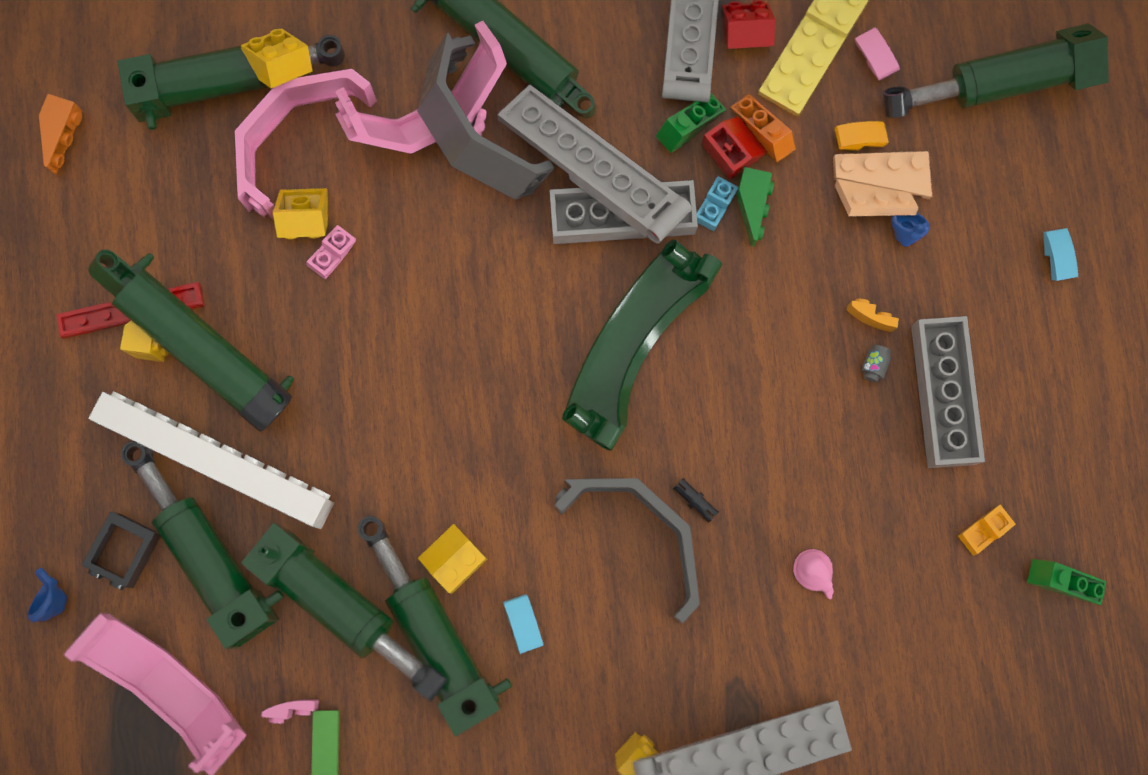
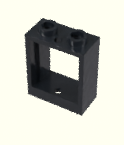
M111 511L82 566L89 569L87 573L98 579L105 577L111 580L109 584L120 590L134 588L161 536L158 532L120 513ZM116 525L144 539L125 577L96 564Z

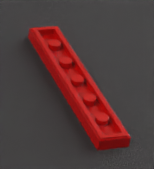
M199 282L168 288L190 309L205 306ZM112 302L56 314L59 335L62 339L125 325L131 320L111 304Z

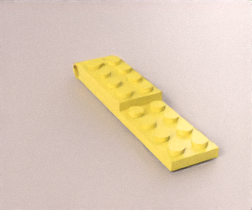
M814 0L761 86L758 95L798 117L869 0Z

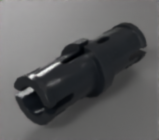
M683 478L679 483L686 491L678 484L673 490L689 503L688 506L691 509L694 508L709 523L713 517L706 510L713 516H716L719 511L703 498L704 494L702 492L698 493Z

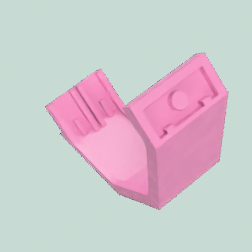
M484 21L475 24L480 39L479 47L451 91L471 124L507 64L500 43ZM344 87L335 91L339 101L335 102L339 110L335 115L349 140L411 154L436 142L417 110L395 120L364 114L355 110Z
M353 69L299 77L272 88L235 130L238 199L248 212L253 208L262 217L268 215L274 219V204L256 188L255 152L284 117L296 106L338 98L335 91L343 87L348 96L358 97L371 108L377 100L370 82Z
M99 614L64 654L70 661H81L130 690L177 731L196 758L189 765L196 773L204 770L209 775H213L247 736L224 702L213 690L166 649L110 614Z

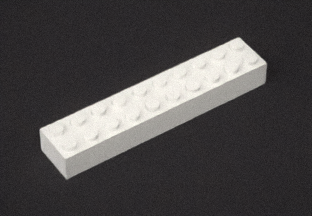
M114 391L111 395L102 392L88 418L310 526L322 529L334 505V502L328 500L329 494L314 487L309 491L307 490L308 484L291 476L286 480L287 474L271 466H267L265 470L263 469L264 463L248 455H245L244 459H242L243 453L223 444L222 448H219L220 442L202 433L198 438L199 432L181 423L176 427L178 422L158 412L156 414L155 411Z

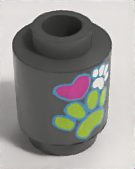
M873 345L868 350L861 369L864 379L875 383L878 380H884L891 361V350L880 345Z

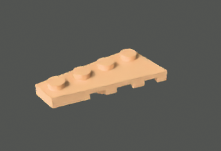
M928 151L837 154L833 157L834 180L836 181L837 179L909 192L913 195L922 196L921 198L931 199L932 197Z

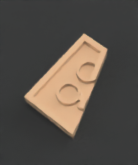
M837 179L835 188L848 216L916 215L918 211V206L909 192Z

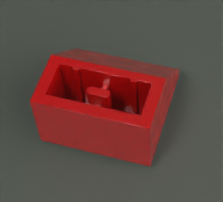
M755 0L749 4H742L735 1L728 3V5H722L724 40L728 49L774 46L775 17L768 2Z
M739 116L725 120L707 132L701 144L729 180L739 175L744 167H750L768 153Z

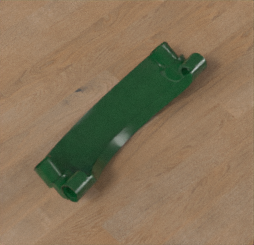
M675 239L669 241L664 246L663 250L648 265L621 299L597 336L582 365L566 409L562 414V420L602 448L608 451L613 450L628 425L629 397L643 361L670 323L690 304L708 291L723 265L719 259L710 254H704L701 257L695 251L687 250Z

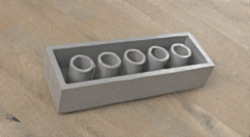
M694 180L662 182L676 194L685 198L692 207V210L667 236L695 235L698 224ZM582 188L550 190L553 244L649 238L648 236H643Z
M967 316L920 319L911 325L927 466L928 468H940L985 462Z

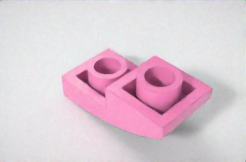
M876 27L855 38L856 45L867 59L869 68L878 80L900 70L893 53Z
M337 225L322 240V246L306 262L307 266L323 279H326L347 255L356 242V238Z
M301 699L285 702L263 711L262 717H268L271 723H284V719L292 718L293 709L297 715H310L311 711L318 710L319 699Z

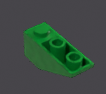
M710 93L709 102L696 101L668 118L656 134V138L672 153L726 111V108Z
M744 167L736 197L750 245L754 247L757 241L763 238L765 227L761 226L762 218H767L770 204H766L767 195H772L774 182L771 181L772 173Z
M1032 559L1027 580L1028 584L1097 605H1102L1107 582L1057 562Z

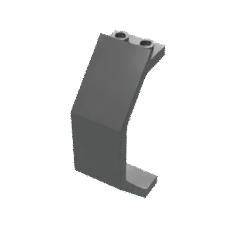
M447 32L428 62L417 112L452 167L515 200L533 194L553 171L554 166L550 160L539 164H530L485 139L475 131L446 84L447 74L458 70L456 67L457 62L464 61V57L467 56L466 49L474 46L475 42L471 36L455 37L452 39Z
M638 478L564 479V484L569 490L564 488L555 497V502H557L555 509L561 515L585 492H629L675 532L678 538L686 598L673 613L672 617L678 623H683L700 605L690 526Z

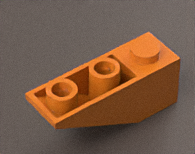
M47 94L39 113L44 166L49 171L57 174L58 169L64 163L67 147L72 144L74 130L82 120V110L72 101Z
M750 94L731 106L733 113L741 118L774 161H780L795 150L792 130Z

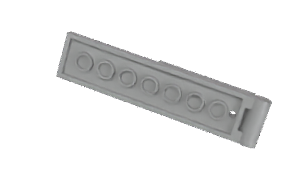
M671 0L662 98L709 102L718 0Z
M531 85L526 87L497 114L498 120L565 170L572 182L643 236H648L650 240L657 244L692 210L690 203L685 198L676 194Z
M833 700L633 761L636 775H777L852 751L838 700Z

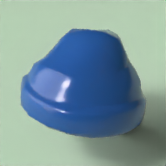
M916 213V215H895L891 218L895 238L905 247H909L926 236L930 229L928 221L919 213Z
M43 568L35 571L43 586L36 594L27 612V619L33 623L47 621L61 615L65 610L67 595L58 587L57 580L50 577Z

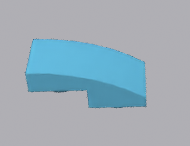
M718 176L697 212V223L715 231L739 187Z
M1063 228L1043 232L1045 256H1050L1051 279L1058 281L1078 277L1075 250L1068 229Z
M527 594L504 601L503 605L507 619L512 628L519 653L521 654L543 646L540 631Z

